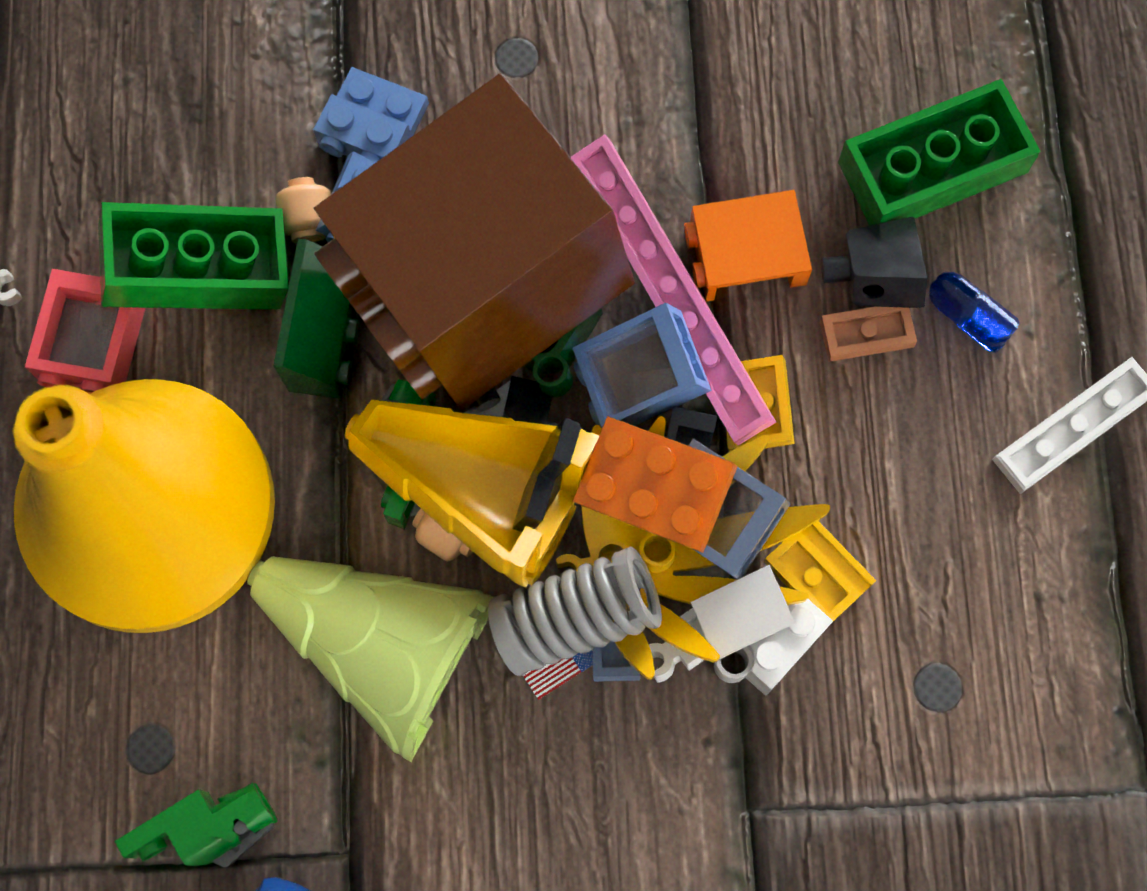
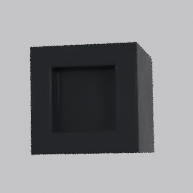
M674 406L666 438L687 446L692 439H695L710 449L717 416Z

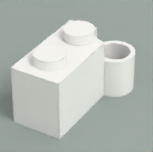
M809 599L803 603L788 605L796 624L736 651L744 659L745 670L738 674L727 672L721 664V659H719L713 665L715 673L721 680L727 683L740 682L746 678L767 696L829 627L833 620Z

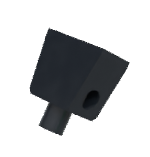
M914 217L849 230L845 234L844 256L821 258L823 284L848 282L851 301L856 306L923 308L925 306L928 277Z

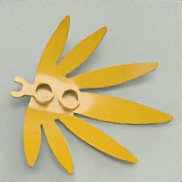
M659 416L648 431L664 437L665 418ZM594 425L591 433L599 436L602 429L599 425ZM763 434L722 457L735 463L738 468L746 472L768 445L769 436ZM732 480L730 487L736 482L735 480ZM828 504L789 507L760 551L794 536L819 521L829 513L830 506ZM581 506L582 522L590 557L580 559L573 554H564L556 558L557 568L570 566L577 572L580 565L589 563L593 566L594 562L601 557L607 558L612 563V556L615 552L633 547L644 560L655 584L657 594L688 604L738 580L708 576L673 575L674 572L716 565L691 548ZM755 512L717 519L707 545L723 556H726ZM780 587L787 605L803 603L808 599L809 595L806 592ZM641 588L642 600L645 606L649 607L645 590ZM660 604L662 623L656 629L649 628L652 632L687 654L710 662L719 661V653L699 632L677 614ZM643 632L636 636L627 634L622 641L614 642L633 668L648 680L654 678L653 657Z

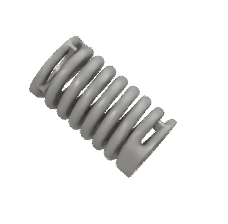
M633 547L615 552L612 556V563L605 557L598 558L593 566L589 563L580 565L577 572L573 569H568L562 573L561 577L552 575L545 580V583L536 581L533 585L529 586V590L525 587H519L513 592V599L504 593L490 599L488 605L490 628L498 652L509 670L517 676L525 675L529 671L542 669L547 664L554 665L561 661L562 658L571 659L578 653H588L594 647H605L610 641H622L627 634L639 635L643 632L645 626L656 629L662 623L661 606L655 584L644 560ZM641 588L645 590L649 607H646L642 600Z

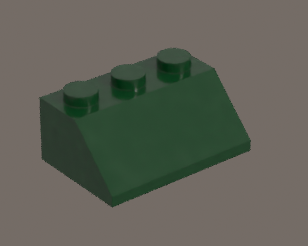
M298 238L273 366L289 392L341 399L343 385L349 386L351 382L353 362L348 359L350 344L356 345L358 342L360 319L355 318L357 311L314 255L323 246L307 239Z

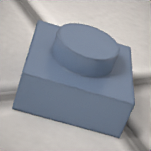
M610 641L605 647L593 648L594 682L640 680V673L625 659L614 641Z

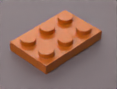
M607 416L573 502L703 553L738 466L731 461Z

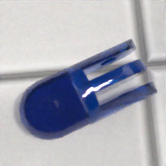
M944 272L937 276L936 280L930 284L929 297L934 306L989 352L996 353L1000 351L1020 325L1019 319L986 292L980 290L964 276L956 272Z

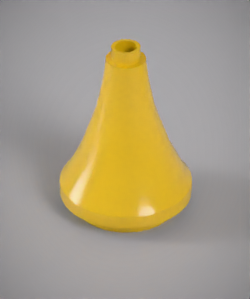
M143 379L113 384L91 394L77 387L58 385L32 394L21 405L13 429L16 448L25 460L15 492L14 525L16 538L28 570L38 585L56 603L74 615L110 630L128 633L160 632L184 626L210 614L229 600L248 580L252 569L260 561L271 534L275 507L274 484L268 461L259 442L244 421L225 403L211 394L190 385L168 380Z

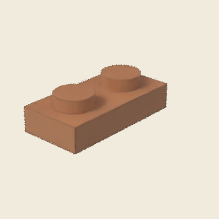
M875 306L822 315L820 319L829 362L914 348L917 343L909 308Z

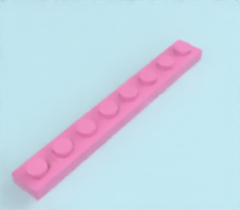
M604 134L570 158L613 209L627 258L655 307L668 303L681 310L712 390L706 393L733 442L740 445L776 423V420L610 139Z

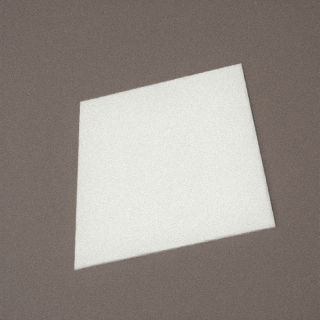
M770 565L691 602L706 640L719 653V659L796 624Z

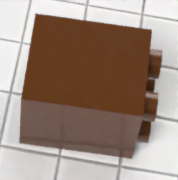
M501 73L313 207L334 237L333 240L314 253L321 265L358 312L371 333L419 397L423 400L436 389L443 386L461 411L635 284L613 209Z

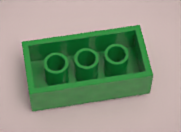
M1001 78L846 140L838 164L869 226L907 217H914L916 219L1027 174L1041 151Z
M101 203L98 222L101 307L280 310L289 288L282 208Z

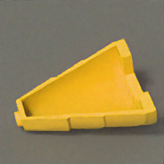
M371 400L360 415L354 414L345 431V439L349 440V450L405 501L412 500L447 533H452L493 569L505 574L513 582L525 588L527 584L533 585L541 576L571 522L577 508L574 505L573 499L599 436L586 432L583 429L580 430L570 465L555 479L543 521L535 529L525 526L524 530L520 532L512 528L524 489L550 434L557 426L514 421L512 418L458 413L453 412L451 408Z

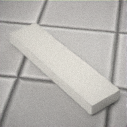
M1133 357L1129 358L1001 451L992 460L1019 494H1022L1146 403L1147 374Z

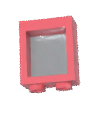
M52 269L25 368L38 379L37 383L43 387L68 385L79 387L88 394L113 384L126 382L145 308L101 307L100 277Z

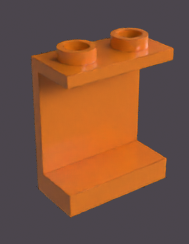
M795 190L692 206L690 222L684 223L688 249L695 248L697 262L692 263L694 283L697 288H703L706 302L713 301L716 289L783 277H788L790 288L805 286L808 283L812 266Z

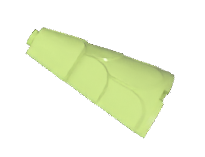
M275 556L270 557L266 562L260 560L252 569L247 580V584L252 586L250 591L251 597L304 659L309 658L344 701L350 702L388 747L394 753L400 754L410 762H412L433 723L429 716L471 638L478 639L489 619L488 605L490 599L493 598V596L484 594L481 590L419 582L414 581L411 577L355 571L353 566Z

